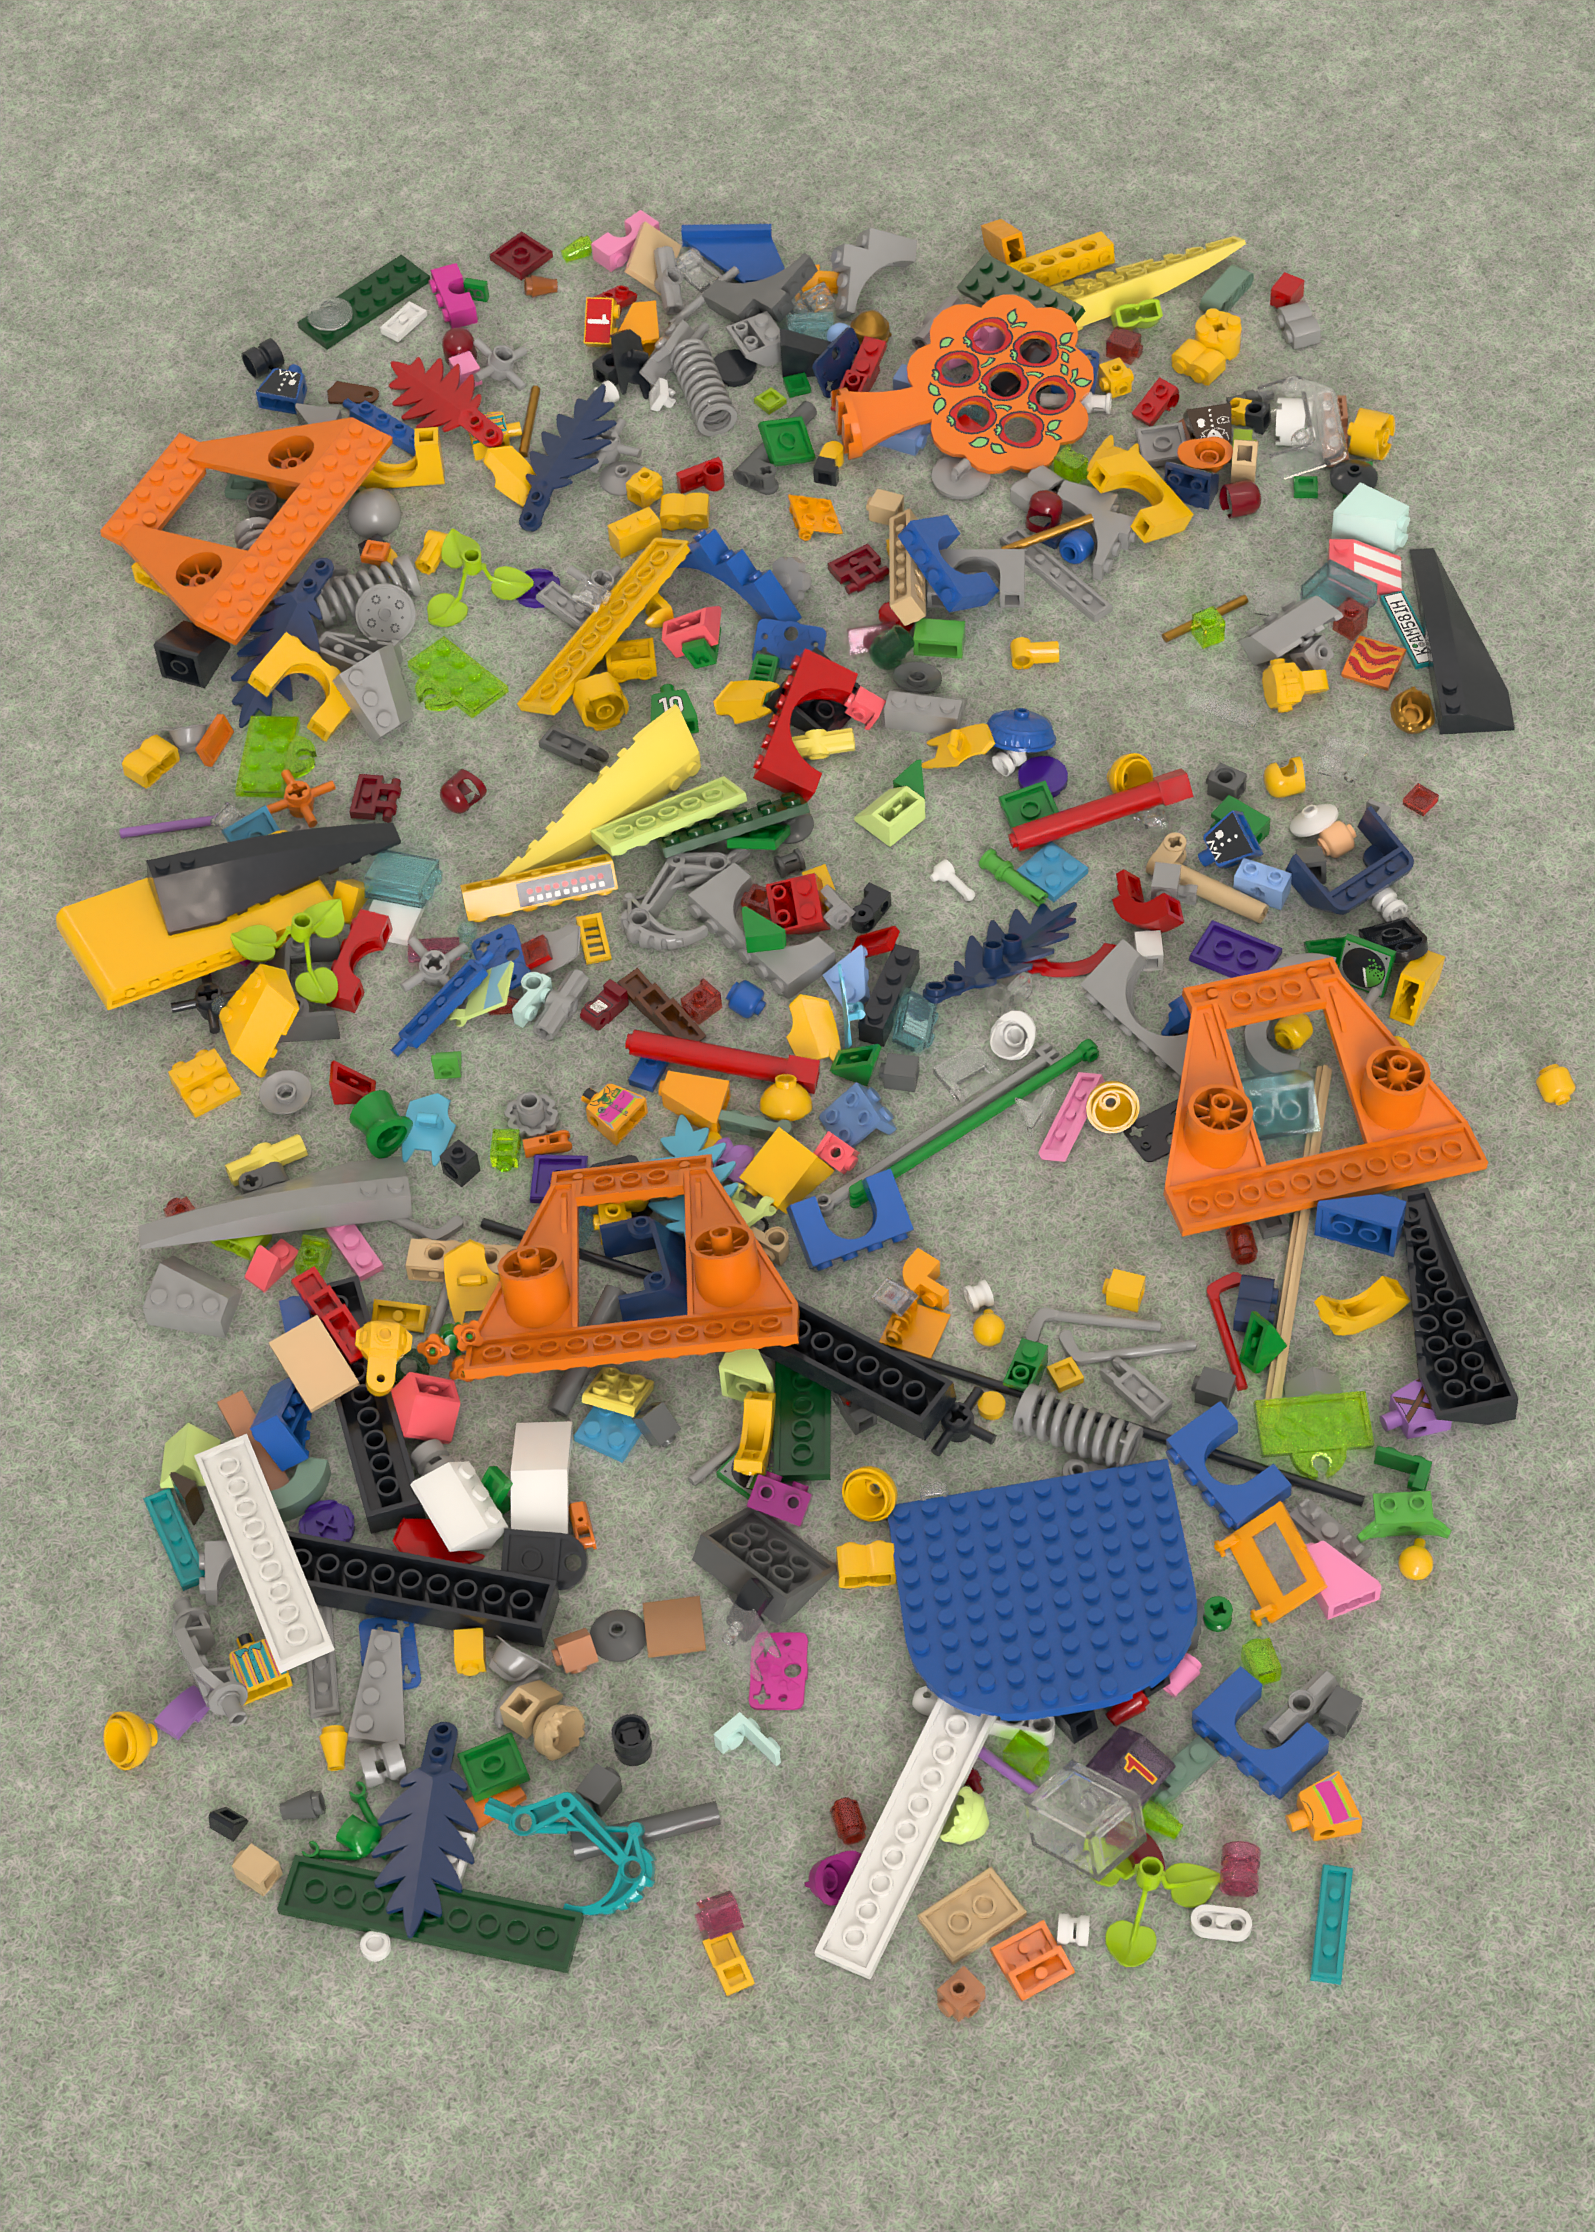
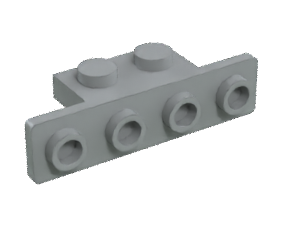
M679 316L664 330L663 333L665 335L655 343L654 351L640 370V374L652 386H654L658 378L663 379L671 368L670 354L674 347L690 339L694 334V330Z

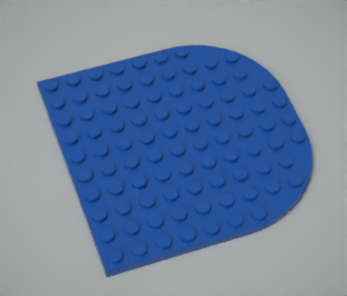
M1168 1458L1126 1465L1124 1467H1114L900 1503L895 1505V1508L888 1516L891 1542L894 1544L893 1556L909 1658L916 1673H919L926 1682L927 1687L940 1699L963 1712L979 1717L981 1714L1000 1716L1001 1720L1025 1721L1114 1706L1133 1699V1694L1146 1687L1153 1688L1177 1667L1191 1645V1638L1195 1626H1197L1198 1606Z

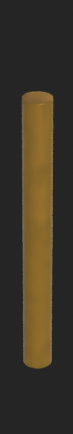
M532 386L519 449V453L524 458L528 457L540 395L539 386Z
M1091 513L1004 545L1001 549L1027 548L1094 523Z
M1245 594L1163 633L1162 639L1167 643L1247 604L1248 598Z

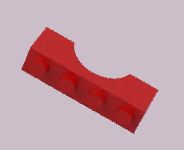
M360 909L357 917L352 919L350 933L347 939L345 938L342 941L340 955L337 960L333 961L331 971L335 974L338 981V992L335 999L331 1003H327L326 1006L352 1013L356 1012L365 992L361 980L354 975L355 966L365 955L385 949L393 931L389 916Z

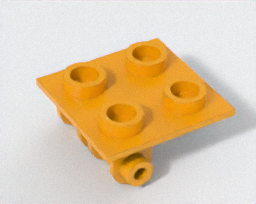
M788 495L790 501L789 511L793 515V522L798 529L800 539L803 541L810 540L814 531L843 534L831 500Z
M915 1299L902 1316L895 1312L892 1313L879 1343L931 1359L951 1315L919 1305Z

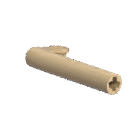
M1177 832L1168 834L1156 852L1150 857L1146 866V873L1153 876L1155 862L1181 865L1180 885H1198L1197 896L1257 923H1261L1266 917L1269 905L1183 865L1187 856L1185 851L1187 842L1182 834Z

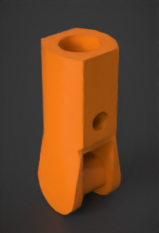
M560 1130L548 1135L522 1140L525 1157L530 1158L535 1155L570 1151L573 1146L568 1140L570 1138L569 1131Z
M584 1501L571 1503L569 1505V1516L574 1537L580 1540L585 1549L593 1547V1550L597 1549L587 1504ZM590 1534L588 1537L579 1538V1535Z

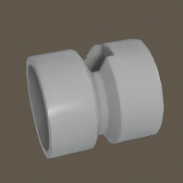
M431 1439L422 1443L413 1451L410 1457V1462L422 1476L448 1462H455L438 1439Z
M398 1739L383 1743L379 1750L375 1747H370L358 1751L368 1788L384 1784L385 1778H390L394 1781L407 1775ZM383 1758L385 1768L377 1770L375 1761Z

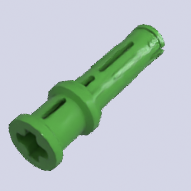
M989 849L982 855L979 867L983 870L987 869L995 875L997 881H1005L1037 907L1046 902V899L1043 897L1048 898V893L1014 869L1012 862L1003 860L994 849Z

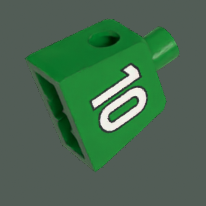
M672 684L662 685L660 693L651 696L650 723L676 704L683 715L690 733H699L697 714L687 691L684 689L675 690Z

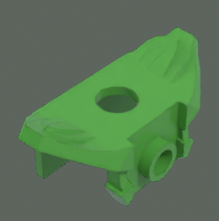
M1431 1491L1373 1493L1375 1520L1366 1526L1357 1535L1356 1539L1360 1543L1371 1538L1408 1535H1434L1448 1539L1452 1530L1434 1518Z

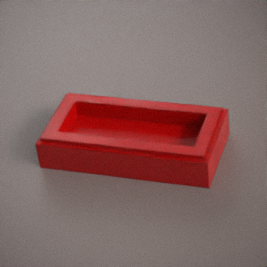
M891 926L856 937L851 952L859 945H863L867 949L868 955L865 958L890 952L894 948L900 930L896 926Z

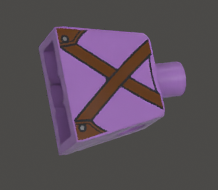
M1419 1378L1394 1392L1390 1396V1412L1380 1416L1381 1425L1386 1432L1400 1427L1407 1439L1447 1431L1451 1429L1452 1421L1436 1420Z

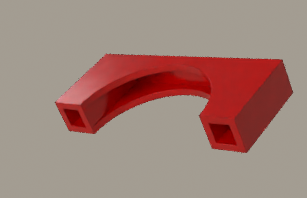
M805 648L800 656L795 655L791 662L790 668L793 671L791 675L788 674L782 688L786 690L784 695L781 694L776 702L775 708L778 711L777 714L772 715L769 721L768 728L771 729L769 735L766 734L761 742L760 747L763 748L762 754H758L754 761L753 768L756 770L753 779L783 793H799L808 802L816 792L822 773L810 766L802 758L793 743L790 732L792 711L797 705L813 699H826L843 704L852 693L858 673Z

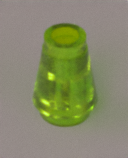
M581 235L564 249L560 250L565 262L591 256L592 241L588 235L584 237Z
M1150 1799L1137 1818L1138 1821L1143 1823L1142 1827L1168 1838L1170 1837L1173 1840L1176 1839L1184 1826L1158 1801L1155 1803Z

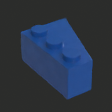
M289 1377L270 1387L250 1427L254 1439L261 1443L282 1472L309 1458V1451L305 1450V1443L310 1439L311 1433L306 1429L307 1421L311 1420L312 1413L307 1408Z

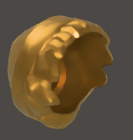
M876 310L860 313L850 325L856 333L860 346L865 336L883 340L886 343L889 341L888 338L892 336L888 320Z
M1415 686L1399 693L1393 699L1390 708L1391 717L1395 725L1403 732L1418 734L1435 724V712L1429 695L1426 693L1422 694V691L1417 690Z

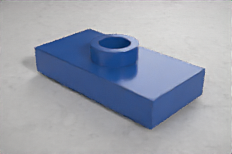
M641 1057L628 1079L629 1085L653 1093L669 1062Z

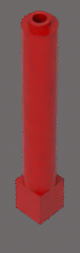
M1180 768L1153 777V781L1012 827L1011 833L1008 834L1012 849L1017 848L1021 852L1161 804L1168 806L1192 798L1194 796L1188 774Z
M636 1029L633 1030L632 1034L628 1033L625 1043V1049H629V1055L736 1076L775 1083V1078L778 1075H793L797 1078V1083L810 1094H815L820 1075V1060L790 1054L788 1058Z

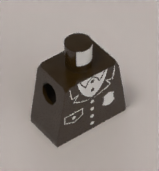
M1231 403L1187 409L1183 414L1191 440L1220 437L1229 443L1231 442Z

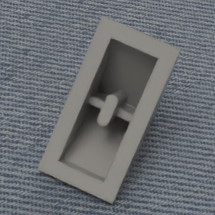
M1313 1366L1287 1381L1283 1386L1287 1410L1343 1404L1339 1378Z

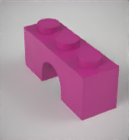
M457 263L432 269V279L429 280L431 292L436 293L435 299L438 308H443L441 312L444 322H449L452 329L478 323L476 306L470 293H465L463 277Z

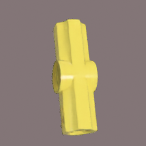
M852 728L834 731L815 729L807 731L804 735L792 737L793 743L802 758L810 760L824 759L829 757V754L855 751V739Z
M296 1134L273 1145L268 1142L260 1143L251 1150L249 1155L226 1164L225 1169L232 1185L235 1187L239 1185V1177L245 1172L263 1167L270 1162H280L284 1166L307 1156L308 1153L301 1136Z

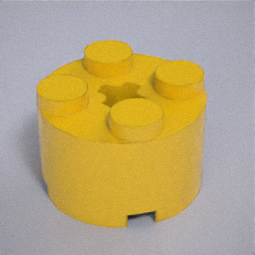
M1214 308L1209 309L1195 324V340L1202 343L1206 348L1217 350L1226 357V360L1229 359L1230 361L1240 352L1241 319L1227 312Z
M1359 408L1355 422H1350L1347 430V435L1351 436L1348 453L1374 460H1384L1392 445L1388 443L1389 435L1394 436L1395 433L1394 416L1385 412Z
M609 672L592 675L575 683L573 703L585 726L592 727L596 731H603L616 727L621 722L620 718L624 714L625 716L627 715L629 710L628 701L618 681Z

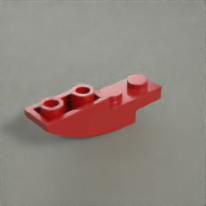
M867 336L864 337L850 370L847 369L839 389L846 387L851 392H870L880 372L879 365L887 348L886 341ZM831 406V408H830L831 411H835V412H836V407H833V408H832V406Z

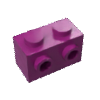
M769 1471L766 1472L765 1476L758 1474L747 1507L794 1525L802 1526L813 1494L808 1492L809 1486L795 1481L790 1486L781 1482L782 1476Z

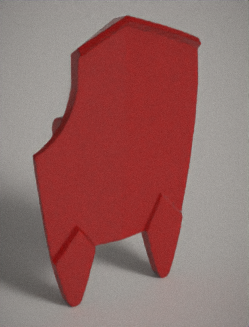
M403 1518L392 1540L398 1551L464 1564L475 1563L485 1558L483 1554L469 1550L449 1552L431 1519Z

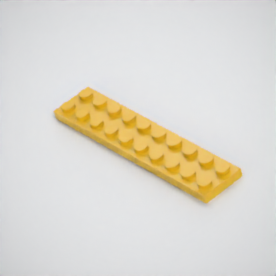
M656 537L652 540L518 701L517 705L521 711L554 716L561 710L563 704L573 695L575 683L589 676L592 669L603 659L606 652L617 642L620 635L631 625L634 618L645 608V605L659 591L662 584L671 577L677 566L685 560L686 555L691 551L687 546L690 544L689 541Z

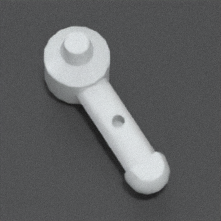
M944 859L933 867V873L930 875V879L933 882L937 880L942 882L948 881L964 897L965 901H972L974 899V891L969 889L955 875L954 867L948 860Z

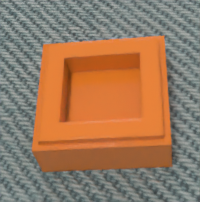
M367 540L360 557L361 563L381 566V563L387 560L390 553V543Z

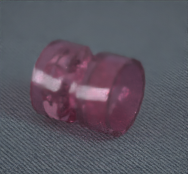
M1233 1841L1222 1846L1221 1866L1223 1868L1221 1869L1219 1880L1221 1892L1238 1897H1250L1258 1893L1259 1876L1257 1870L1260 1868L1261 1850L1258 1846L1242 1841Z

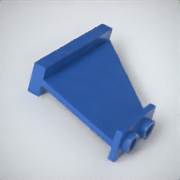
M771 224L682 225L681 227L683 247H691L724 272L729 271L735 266L740 273L734 279L740 283L759 281L785 269L772 239Z

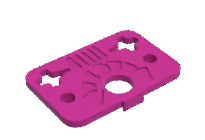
M801 1632L759 1633L754 1637L749 1689V1705L755 1710H797L803 1706L805 1683L808 1680L809 1668L807 1663L808 1637L806 1634ZM764 1639H769L770 1643L774 1644V1647H769L767 1656L764 1657L763 1649L758 1647V1644L763 1643ZM792 1664L801 1667V1673L794 1678L785 1675V1669ZM764 1685L766 1695L770 1696V1699H766L764 1704H759V1701L754 1699V1696L760 1694Z

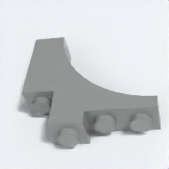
M868 228L859 233L856 241L857 246L844 243L834 248L831 254L832 271L840 273L837 279L836 317L845 319L855 314L861 289L875 271L885 267H907L916 261L917 240Z
M1064 480L1057 493L1063 501L1062 514L1072 520L1090 513L1093 516L1094 523L1083 526V528L1092 536L1097 551L1093 561V579L1102 581L1105 574L1111 572L1114 556L1118 557L1121 549L1128 550L1131 543L1137 541L1138 535L1130 527L1135 518L1119 514L1118 494L1111 492L1100 493L1096 488Z

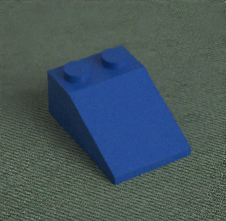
M1382 1194L1319 1201L1314 1235L1394 1257L1403 1232L1407 1201Z

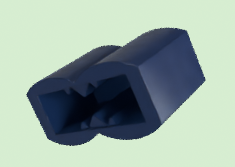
M1242 1274L1234 1315L1233 1331L1246 1332L1251 1311H1257L1274 1325L1275 1311L1270 1310L1271 1304L1277 1305L1279 1288H1274L1275 1279Z

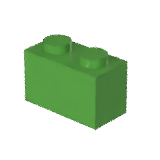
M922 618L915 625L913 637L914 655L962 659L966 637L965 621Z

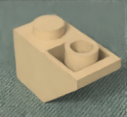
M1234 440L1231 483L1250 480L1255 483L1259 441Z
M542 1680L518 1686L500 1707L504 1725L523 1738L528 1739L533 1733V1725L538 1715L548 1710L551 1706L557 1705L563 1698V1694Z

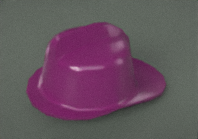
M855 1850L844 1851L818 1861L812 1866L808 1877L809 1881L804 1883L805 1887L810 1888L814 1896L819 1898L824 1904L829 1906L837 1905L862 1853Z

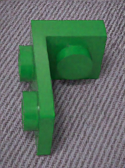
M721 627L719 642L712 647L705 638L683 643L682 652L694 669L717 664Z
M1377 1446L1374 1464L1410 1474L1407 1489H1410L1411 1492L1426 1490L1431 1474L1432 1461L1426 1460L1419 1455L1412 1456L1399 1452L1392 1447Z

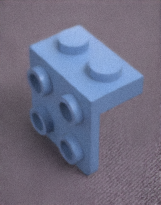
M857 1082L819 1116L827 1132H831L853 1148L876 1128L887 1135L892 1134L897 1129L892 1122L894 1118L892 1113L879 1102L881 1097L872 1087L868 1089Z

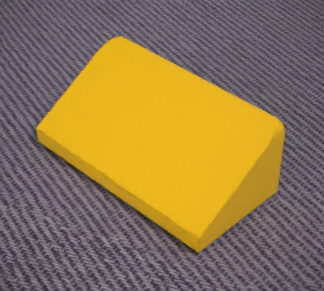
M374 1299L371 1321L396 1322L404 1325L407 1331L424 1333L431 1306Z

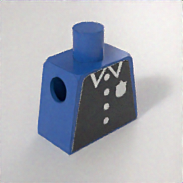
M295 364L290 365L288 370L273 369L256 391L259 408L297 415L295 405L296 403L304 404L307 392L305 375L302 373V369Z
M1233 810L1204 834L1203 839L1208 848L1200 852L1198 858L1204 867L1215 862L1219 868L1227 869L1241 864L1243 858L1252 860L1262 856L1264 853L1243 812Z

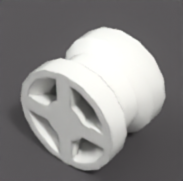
M608 380L603 382L602 384L606 386L603 402H617L619 400V393L614 384ZM595 387L594 389H592V390H591V394H592L598 387Z
M986 1280L979 1281L973 1287L970 1285L963 1287L964 1297L971 1312L979 1311L982 1306L990 1307L994 1305V1298Z

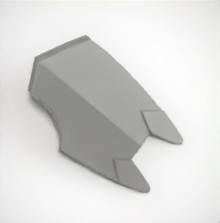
M569 922L556 931L548 932L541 930L527 941L523 946L528 955L526 957L528 964L547 955L552 958V960L531 969V972L546 975L578 957L580 926ZM515 950L507 960L513 961L517 959L519 950Z

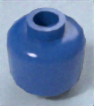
M1083 529L1070 531L1059 543L1061 556L1071 564L1082 563L1094 550L1092 536Z
M743 980L740 983L735 982L726 997L729 1001V1009L746 1019L751 1018L754 1014L759 1016L766 1005V1002L763 1001L764 991L747 980Z

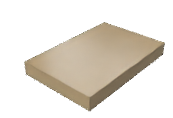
M644 221L638 231L624 272L661 296L654 285V281L658 277L654 251L664 246L672 247L676 261L681 245Z
M318 1315L269 1342L270 1348L311 1413L360 1385Z
M989 1867L918 1914L917 1919L951 1964L954 1965L1026 1917L1027 1912L994 1869Z

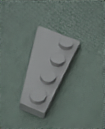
M376 1629L371 1630L348 1733L349 1741L381 1746L383 1743L398 1739L400 1748L406 1749L400 1633Z

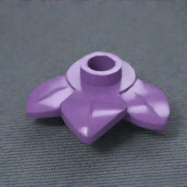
M728 1137L718 1140L714 1145L726 1143L727 1147L713 1165V1168L735 1161V1168L725 1180H730L734 1183H745L739 1177L753 1160L755 1150L747 1145L733 1146L732 1141Z

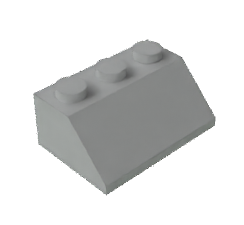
M901 689L889 690L884 708L885 728L942 735L951 732L953 729H960L967 698L931 693H912Z

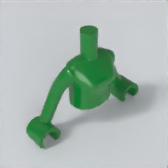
M356 1782L357 1788L362 1791L360 1794H353L349 1791V1795L354 1803H358L367 1822L352 1814L343 1823L336 1835V1841L346 1846L350 1851L319 1849L316 1842L310 1841L309 1846L315 1852L313 1854H306L302 1851L304 1857L357 1861L367 1857L379 1844L382 1837V1826L378 1825V1820L366 1801L368 1793L363 1782ZM392 1853L381 1856L380 1858L387 1861Z

